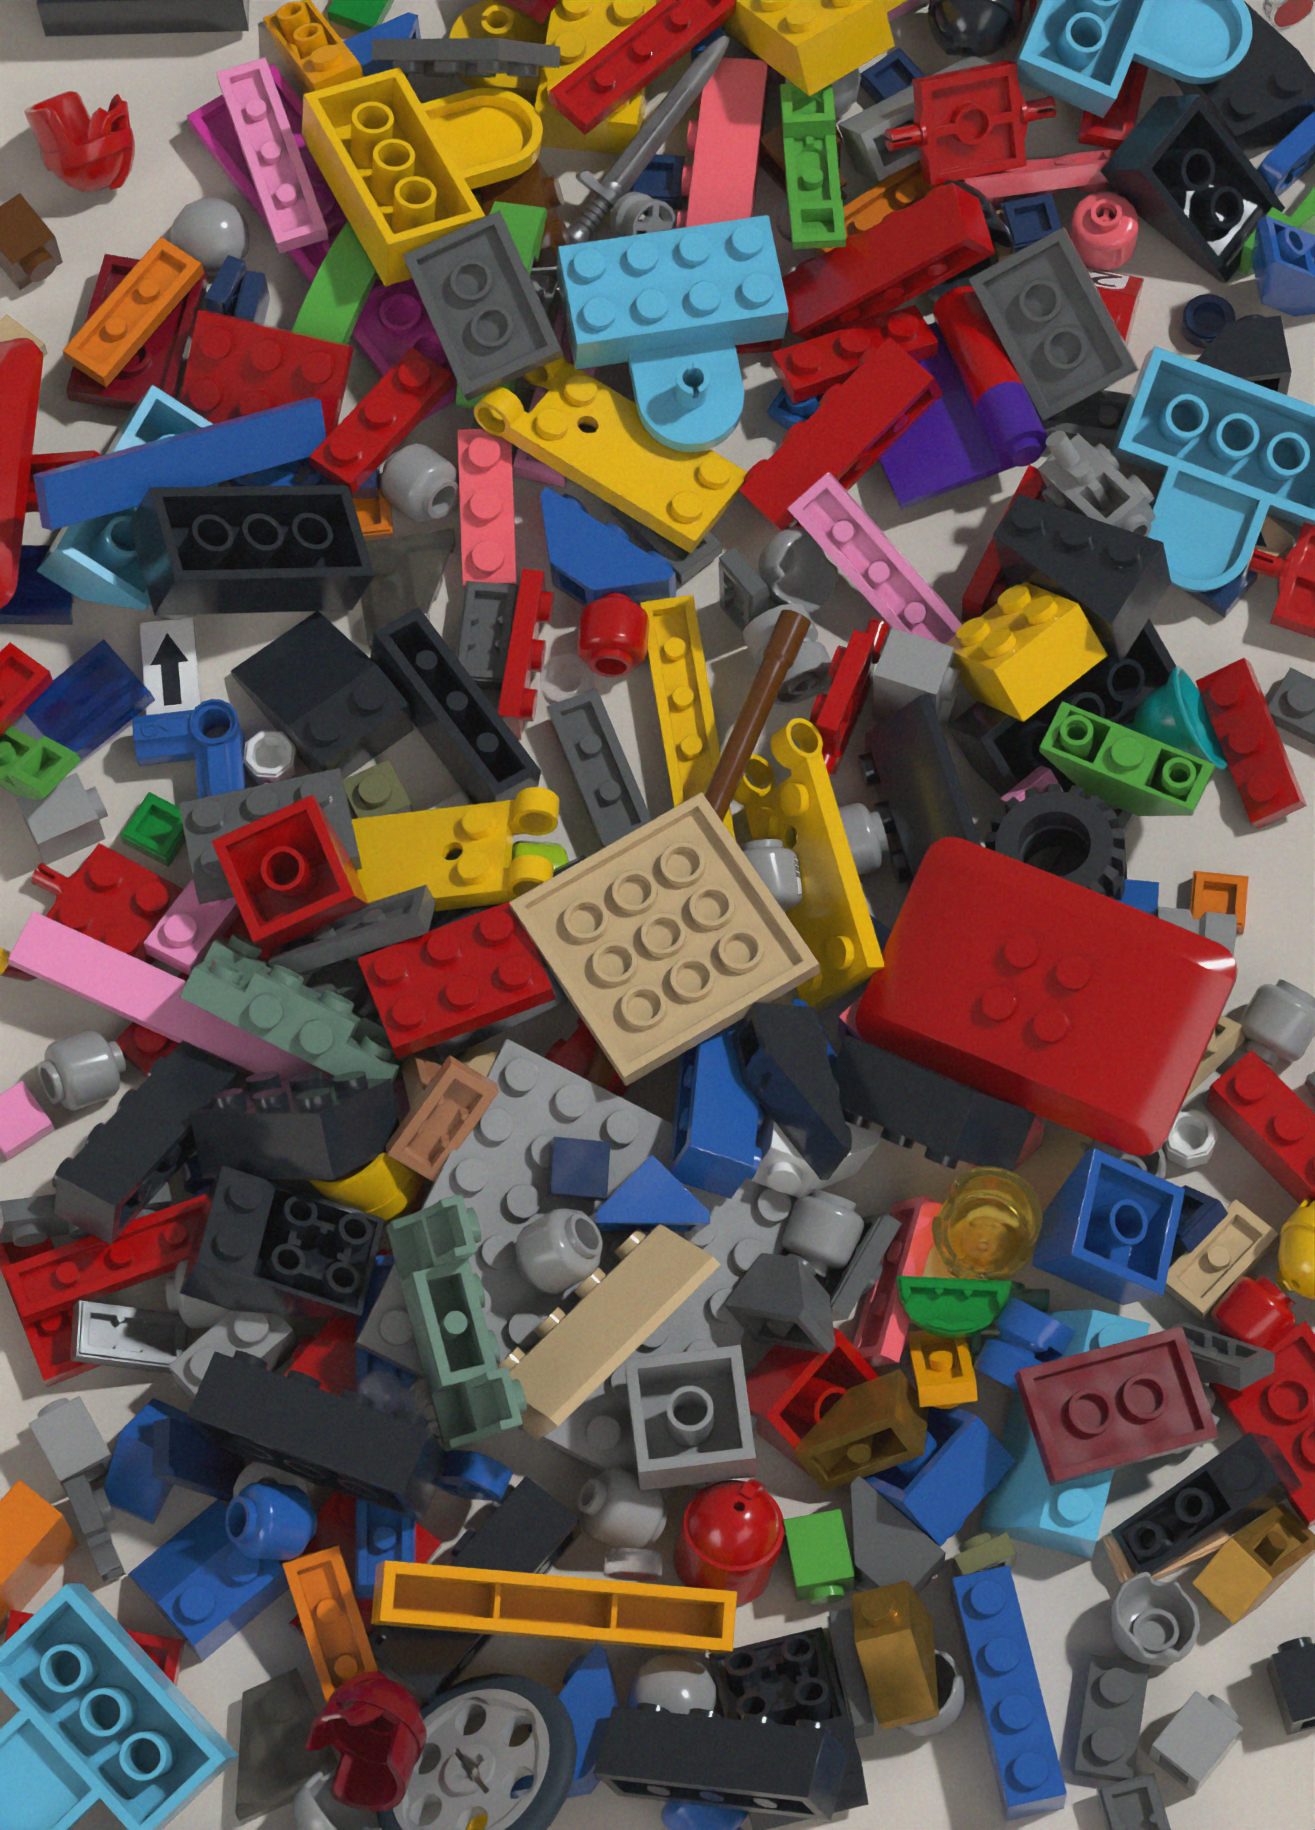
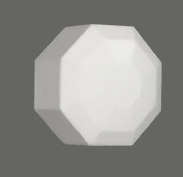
M261 730L246 742L243 762L248 774L258 785H263L266 781L273 783L292 777L296 773L298 754L296 746L283 731Z
M1194 1108L1180 1111L1169 1137L1163 1145L1167 1159L1184 1168L1208 1163L1218 1145V1134L1213 1119Z

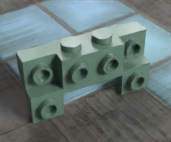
M232 934L230 940L223 936L213 941L204 961L193 968L180 998L334 1076L347 1072L364 1071L366 1072L367 1079L391 1078L393 1083L401 1070L402 1064L409 1056L396 1059L379 1015L370 1011L364 1016L352 1010L354 1003L347 998L329 990H324L320 994L302 985L304 978L283 966L274 964L272 969L269 968V959L260 955L263 948L243 936Z
M461 1194L441 1199L421 1211L391 1221L386 1226L444 1451L448 1452L476 1445L488 1437L515 1430L523 1425L521 1414H525L527 1411L526 1398L520 1381L518 1379L511 1380L508 1366L499 1369L497 1367V1364L500 1363L498 1342L494 1332L487 1330L482 1308L485 1307L484 1289L478 1274L472 1273L469 1258L477 1252L475 1243L481 1241V1229L475 1210L472 1207L466 1209L463 1195Z

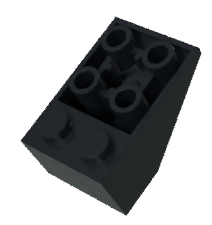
M222 1165L205 1196L180 1294L232 1311L359 1320L362 1316L385 1219Z
M822 1627L733 1648L732 1652L708 1654L724 1718L741 1720L744 1714H756L767 1717L776 1724L795 1726L796 1721L801 1719L824 1724L830 1728V1734L849 1752L833 1813L869 1804L860 1753ZM748 1811L752 1830H767L811 1819Z

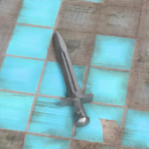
M727 36L718 37L696 57L600 182H597L588 170L576 174V179L595 195L590 200V204H587L585 210L581 212V216H578L576 222L567 227L570 244L588 242L590 233L595 230V226L599 225V221L604 218V214L608 213V209L613 208L617 200L630 190L717 69L729 44Z

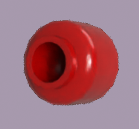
M609 593L600 599L590 602L582 609L579 621L577 651L581 660L594 673L604 677H622L644 662L648 649L650 621L646 611L628 596L619 593Z
M1262 1274L1256 1280L1243 1276L1233 1283L1212 1308L1211 1319L1220 1329L1218 1334L1271 1351L1291 1332L1296 1324L1295 1315L1290 1310L1295 1305V1302Z

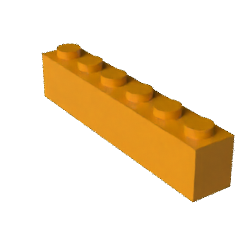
M385 1560L376 1565L371 1624L723 1654L733 1651L737 1592Z

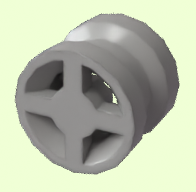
M634 191L626 193L617 200L610 215V227L617 238L665 231L676 228V216L673 209L667 203ZM644 214V220L638 221L641 215Z

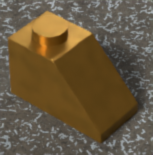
M898 1369L851 1387L795 1446L794 1454L823 1492L830 1491L853 1482L858 1475L864 1478L923 1456L929 1408L919 1406L916 1390L902 1371Z
M1281 1502L1231 1536L1192 1584L1205 1595L1206 1601L1211 1608L1219 1614L1226 1616L1235 1625L1260 1607L1315 1553V1534Z
M908 1580L852 1594L855 1645L879 1725L883 1730L939 1716L933 1618Z

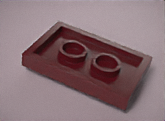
M110 254L104 255L85 323L140 261L139 259ZM204 271L201 278L107 388L73 366L66 388L68 399L131 411L146 391L154 385L176 400L192 342L197 312L201 310L208 284L206 271Z
M1182 1326L1019 1369L1014 1375L1050 1486L1211 1443L1219 1437Z

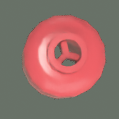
M1109 192L1092 194L1079 202L1072 214L1070 238L1085 266L1096 270L1108 271L1119 268L1130 260L1136 250L1139 218L1135 207L1126 198Z

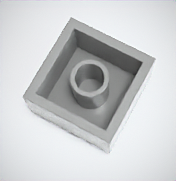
M741 1345L625 1360L626 1384L640 1490L756 1476V1454Z

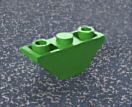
M1063 701L1039 748V752L1079 788H1083L1087 795L1092 796L1095 794L1104 800L1105 803L1136 816H1193L1215 770V764Z

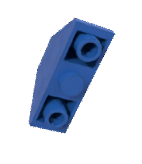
M1265 215L1257 221L1251 256L1261 304L1294 317L1315 314V235Z
M547 486L540 493L553 586L584 607L609 593L626 595L638 605H640V602L676 596L675 571L665 557L652 550L646 553L631 543L629 536L620 527L611 522L603 524L589 515L586 507L572 495L564 493L561 496Z
M597 1643L587 1657L580 1654L571 1663L563 1678V1684L566 1686L558 1695L572 1719L577 1745L575 1775L567 1798L591 1794L601 1781L594 1774L612 1707H619L613 1666L606 1649ZM529 1724L528 1727L530 1733L532 1732V1724ZM526 1775L515 1782L510 1792L511 1799L522 1797L530 1790L534 1781L533 1775Z

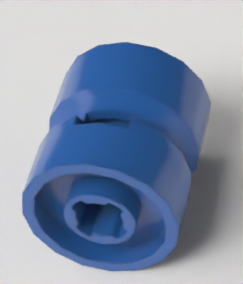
M1010 1296L996 1322V1326L1000 1331L998 1338L986 1340L973 1363V1368L1020 1394L1014 1377L1015 1373L1019 1369L1063 1358L1076 1331L1025 1302Z

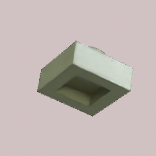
M389 759L343 780L347 801L355 818L414 812L412 803Z
M1007 1532L995 1538H992L990 1533H983L959 1546L960 1554L955 1555L953 1558L952 1572L955 1577L1007 1565H1010V1569L1015 1567L1017 1552Z

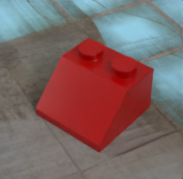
M314 795L303 798L211 841L253 943L269 951L369 906L351 859Z
M834 1328L835 1347L830 1354L774 1345L746 1378L750 1414L757 1418V1433L810 1477L811 1475L794 1454L795 1446L851 1387L879 1377L837 1328Z

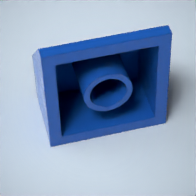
M1096 1148L1088 1150L1043 1212L1032 1266L1121 1305L1163 1296L1185 1189Z
M928 1406L924 1455L862 1479L934 1543L941 1547L948 1538L955 1535L962 1528L965 1519L982 1499L999 1486L1004 1474L1016 1461L979 1416L958 1407L939 1409Z
M218 1499L128 1573L133 1582L202 1662L290 1589L284 1568L277 1560L247 1558L238 1551L226 1532L227 1507Z

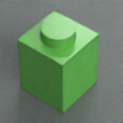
M841 1509L783 1519L785 1527L784 1539L796 1600L810 1599V1604L826 1605L844 1599V1592L854 1591V1572Z

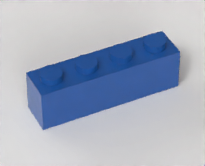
M742 1019L681 1054L669 1172L680 1183L732 1199L745 1179L751 1181L758 1170L762 1150L755 1146L756 1135L759 1133L765 1117V1109L742 1080L731 1036Z
M1010 1565L953 1577L950 1596L1005 1819L1010 1821L1064 1809L1067 1791Z

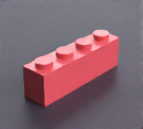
M723 57L705 87L692 103L693 107H700L699 121L689 120L687 151L695 152L693 165H684L682 174L681 196L689 197L688 211L678 210L676 229L754 217L760 167L759 139L763 137L769 89L768 64L764 60Z

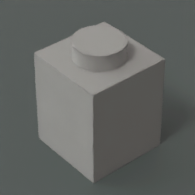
M77 773L65 777L44 799L36 800L25 797L17 799L24 821L46 865L105 839L99 821L108 817L104 804L95 786L85 790Z
M80 1396L70 1401L67 1398H62L49 1403L38 1412L37 1419L28 1423L66 1495L67 1492L63 1483L85 1474L89 1483L92 1484L108 1475L112 1455Z
M1195 1691L1152 1744L1148 1758L1193 1794H1196L1239 1740L1243 1727L1235 1722L1239 1718L1238 1714L1219 1697L1210 1695L1206 1699L1199 1692Z

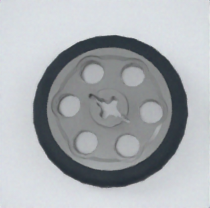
M493 1673L471 1677L454 1684L438 1693L430 1705L424 1703L420 1707L422 1720L427 1731L424 1750L414 1766L408 1789L401 1803L390 1810L377 1812L378 1825L381 1830H465L471 1820L485 1814L488 1815V1820L484 1830H547L566 1801L575 1775L577 1756L575 1733L572 1719L562 1700L544 1684L527 1677ZM485 1712L486 1720L483 1726L472 1735H464V1726L472 1716ZM532 1724L530 1737L520 1746L509 1747V1741L514 1731L522 1725ZM441 1751V1758L436 1768L429 1773L419 1774L418 1769L422 1760L430 1753ZM463 1757L480 1772L479 1778L488 1787V1793L473 1781V1778L470 1776L472 1772L462 1761ZM526 1775H533L534 1781L530 1790L522 1797L511 1799L510 1792L515 1782ZM441 1802L439 1816L432 1823L419 1826V1818L423 1810L432 1803Z

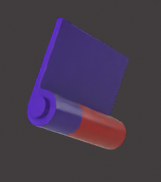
M972 286L954 288L943 294L933 306L934 323L928 324L938 340L937 356L919 361L918 363L935 378L943 395L879 459L901 510L1011 468L1028 466L1036 462L1047 447L1046 439L1048 436L1026 388Z

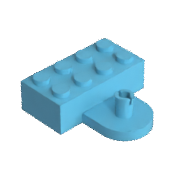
M1039 0L1014 62L1017 63L1018 80L1020 83L1104 118L1118 96L1132 60L1177 80L1191 84L1212 83L1226 77L1239 65L1250 47L1253 30L1252 20L1243 0Z
M769 215L558 246L556 274L575 370L628 362L639 418L646 431L656 441L668 448L682 452H700L724 442L738 426L744 404V387L735 345L781 339L785 336L789 310Z
M1156 346L1145 355L1110 452L1116 458L1163 475L1151 507L1156 518L1151 522V531L1147 537L1164 543L1171 578L1170 585L1190 592H1207L1231 582L1244 570L1253 553L1266 514L1300 527L1303 526L1304 522L1315 525V406Z
M83 1583L65 1584L0 1647V1688L20 1709L0 1729V1830H71L101 1800L128 1830H163L239 1757L236 1751Z

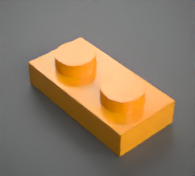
M924 1330L910 1332L907 1347L919 1406L951 1409L965 1402L978 1401L976 1378L966 1337L947 1339L928 1334Z

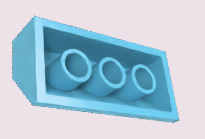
M152 385L131 409L106 454L213 424ZM219 483L205 487H217ZM139 506L62 527L38 567L37 572L81 600L145 611L151 602L129 522Z
M1094 1309L1043 1312L1076 1331L1063 1358L1146 1336L1150 1326L1149 1323ZM1014 1391L1001 1444L1016 1462L1004 1474L999 1486L988 1494L979 1530L995 1535L1007 1532L1011 1539L1092 1559L1114 1469L1050 1486L1021 1396Z

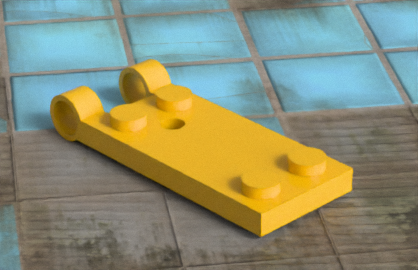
M565 356L523 375L530 383L549 390L530 413L524 411L521 401L514 393L503 387H497L488 391L474 407V417L485 431L494 436L504 438L690 554L740 494L739 489L745 484L744 478L747 471L711 449L700 452H682L668 448L656 441L642 425L636 403L582 370H575V366L567 362ZM578 425H589L596 429V431L585 433L578 428Z
M794 718L776 731L770 741L774 757L781 765L790 769L792 775L774 788L775 774L772 767L761 756L752 754L744 773L750 776L755 786L743 774L733 799L743 804L749 823V830L754 841L763 839L783 841V848L794 851L798 856L802 899L797 906L785 911V914L819 962L820 973L796 988L800 1000H805L807 1005L815 1007L816 1011H822L870 978L875 971L883 968L884 961L821 752L823 747L821 735L817 728L808 720ZM792 738L798 742V744L801 747V750L796 747Z
M530 787L519 791L515 800L352 819L362 869L355 871L368 902L370 903L427 885L436 902L434 911L503 904L520 897L553 878L554 867L549 860L537 855H522L512 860L514 835L528 834L540 836L553 832L558 825L559 798L553 791L546 788ZM463 850L457 859L446 860L453 852Z

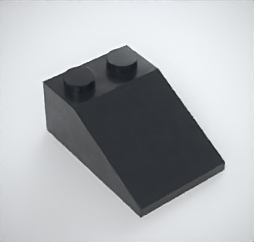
M1245 2L1251 15L1253 30L1250 47L1239 65L1229 75L1212 83L1191 84L1173 79L1184 95L1199 94L1246 157L1251 159L1277 146L1309 115L1315 112V73L1300 51Z
M1199 94L1160 96L1100 170L1116 192L1135 207L1138 216L1220 283L1228 282L1239 268L1243 244L1256 229L1257 221L1267 215L1272 207L1280 212H1283L1285 209L1284 205Z
M319 611L308 616L231 670L234 679L277 731H283L296 746L298 757L312 774L340 768L344 780L414 730L408 701L378 665Z

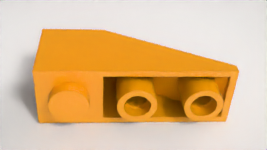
M311 0L286 3L277 12L263 18L266 28L303 95L364 77L360 62Z

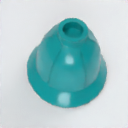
M1180 666L1173 668L1167 683L1146 696L1136 710L1133 723L1123 727L1213 763L1216 769H1225L1228 763L1201 694L1184 669Z

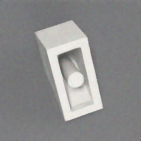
M766 1111L761 1129L756 1135L755 1144L756 1147L762 1150L761 1161L751 1181L797 1198L804 1197L813 1193L814 1189H823L857 1174L880 1143L881 1134L845 1121V1124L851 1130L852 1149L829 1180H820Z

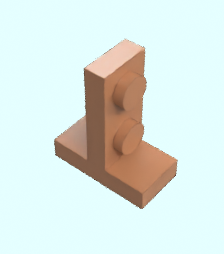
M417 1051L409 1054L401 1066L411 1110L385 1147L388 1156L435 1182L451 1150H458L495 1099L499 1090L497 1083L450 1055L441 1066Z

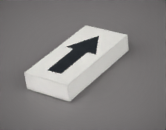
M193 617L180 620L171 619L139 623L146 715L194 710L201 703Z

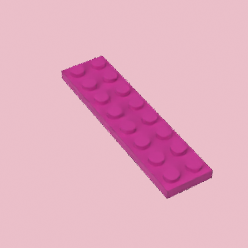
M272 64L269 68L328 232L329 239L285 252L311 286L329 249L348 219L302 139L303 102L274 64ZM220 95L187 115L189 127L271 234L223 95ZM413 278L389 286H384L382 281L376 279L350 339L381 379L411 347L453 374L454 386L421 420L423 421L456 400L457 379Z

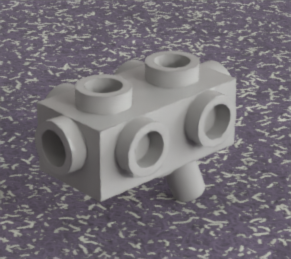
M1061 430L1053 432L1048 436L1046 445L1050 449L1051 454L1046 462L1037 468L1047 486V489L1042 492L1046 501L1051 505L1147 537L1151 531V522L1156 518L1149 504L1154 500V496L1148 487L1134 474L1128 479L1125 478L1118 471L1120 464L1101 443L1093 448L1080 434L1069 440L1065 432Z

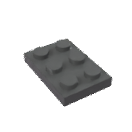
M502 38L372 39V60L391 62L392 69L400 67L403 73L423 74L424 71L423 76L454 78L455 74L465 73V76L495 78L496 74L507 73V76L536 78L538 77L539 68H559L560 47Z
M500 210L403 255L467 401L565 356Z
M1060 228L969 278L1042 421L1049 420L1140 371L1066 228Z
M336 768L179 803L199 905L234 897L211 842L212 840L310 795H314L346 849L354 869H362L341 769Z

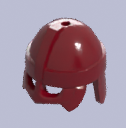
M380 1671L366 1672L346 1680L332 1693L329 1698L330 1701L311 1723L310 1735L305 1744V1750L318 1751L332 1744L341 1753L331 1783V1796L335 1801L350 1808L380 1812L395 1808L403 1800L414 1766L424 1750L427 1731L422 1720L419 1705L405 1687L395 1681L388 1680Z

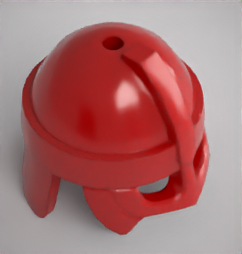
M67 91L30 106L24 111L41 149L40 154L46 169L53 171L66 185L82 192H95L108 187L110 190L120 188L125 184L132 170L135 156V140L132 128H130L128 103L122 101L119 94H116L111 99L108 112L103 108H98L92 114V117H90L80 95L74 91Z
M749 1479L747 1482L740 1480L715 1482L701 1489L689 1502L681 1521L680 1531L676 1538L673 1552L674 1568L686 1587L736 1591V1605L749 1603L762 1595L766 1590L773 1565L778 1560L782 1551L785 1527L783 1515L778 1504L765 1491L766 1487L761 1482L754 1479Z

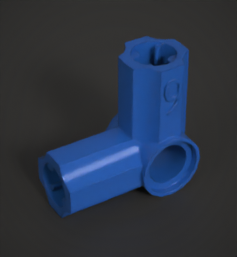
M210 699L200 703L194 710L133 717V741L139 766L195 760L198 799L246 788L243 762L245 738L236 710L230 703L221 699ZM226 726L229 728L222 737L208 738L205 736L213 727Z

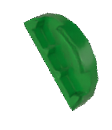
M896 1276L899 1303L909 1319L928 1334L947 1339L975 1336L992 1326L1007 1304L1012 1281Z

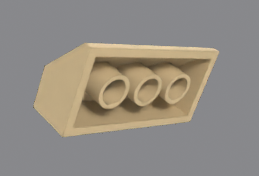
M661 1224L656 1226L647 1235L637 1228L614 1251L621 1260L607 1274L598 1267L591 1276L586 1278L574 1290L581 1300L565 1314L557 1307L533 1330L540 1340L526 1354L519 1347H516L497 1366L498 1369L508 1366L511 1380L518 1379L522 1385L527 1411L525 1414H521L523 1422L521 1426L535 1441H538L559 1427L721 1264L712 1255Z

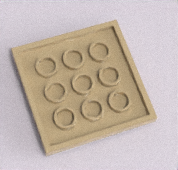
M702 792L509 902L512 912L533 941L541 958L625 1086L744 1018L754 1002L770 1003L820 973L819 962Z

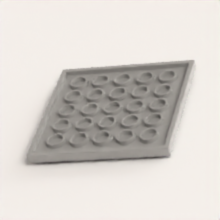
M509 1039L503 1042L486 1076L497 1083L499 1093L458 1150H451L421 1207V1210L441 1199L462 1194L466 1209L472 1207L475 1210L481 1229V1241L475 1243L477 1252L469 1258L472 1273H477L482 1282L485 1294V1307L482 1308L487 1330H492L496 1336L500 1351V1363L516 1347H519L526 1354L540 1340L533 1330L557 1307L566 1314L581 1300L574 1290L583 1281L564 1292L550 1294L539 1290L535 1285L527 1283L521 1277L516 1267L517 1254L515 1248L518 1234L525 1226L552 1210L567 1208L589 1217L603 1203L600 1201L547 1197L550 1140L553 1137L611 1142L608 1198L651 1155L669 1171L673 1124ZM746 1179L732 1199L681 1183L710 1211V1224L699 1232L674 1233L712 1255L721 1265L627 1359L738 1345L745 1329L724 1304L761 1253L781 1254L783 1250L782 1237L794 1203L799 1198L775 1191L770 1187ZM600 1232L603 1246L599 1268L605 1274L621 1260L614 1251L633 1232ZM394 1262L354 1345L426 1381L396 1263ZM625 1361L559 1427L539 1440L602 1472L609 1468H622L638 1475L626 1384ZM522 1426L518 1427V1429L528 1433ZM671 1487L660 1488L664 1500L667 1498Z

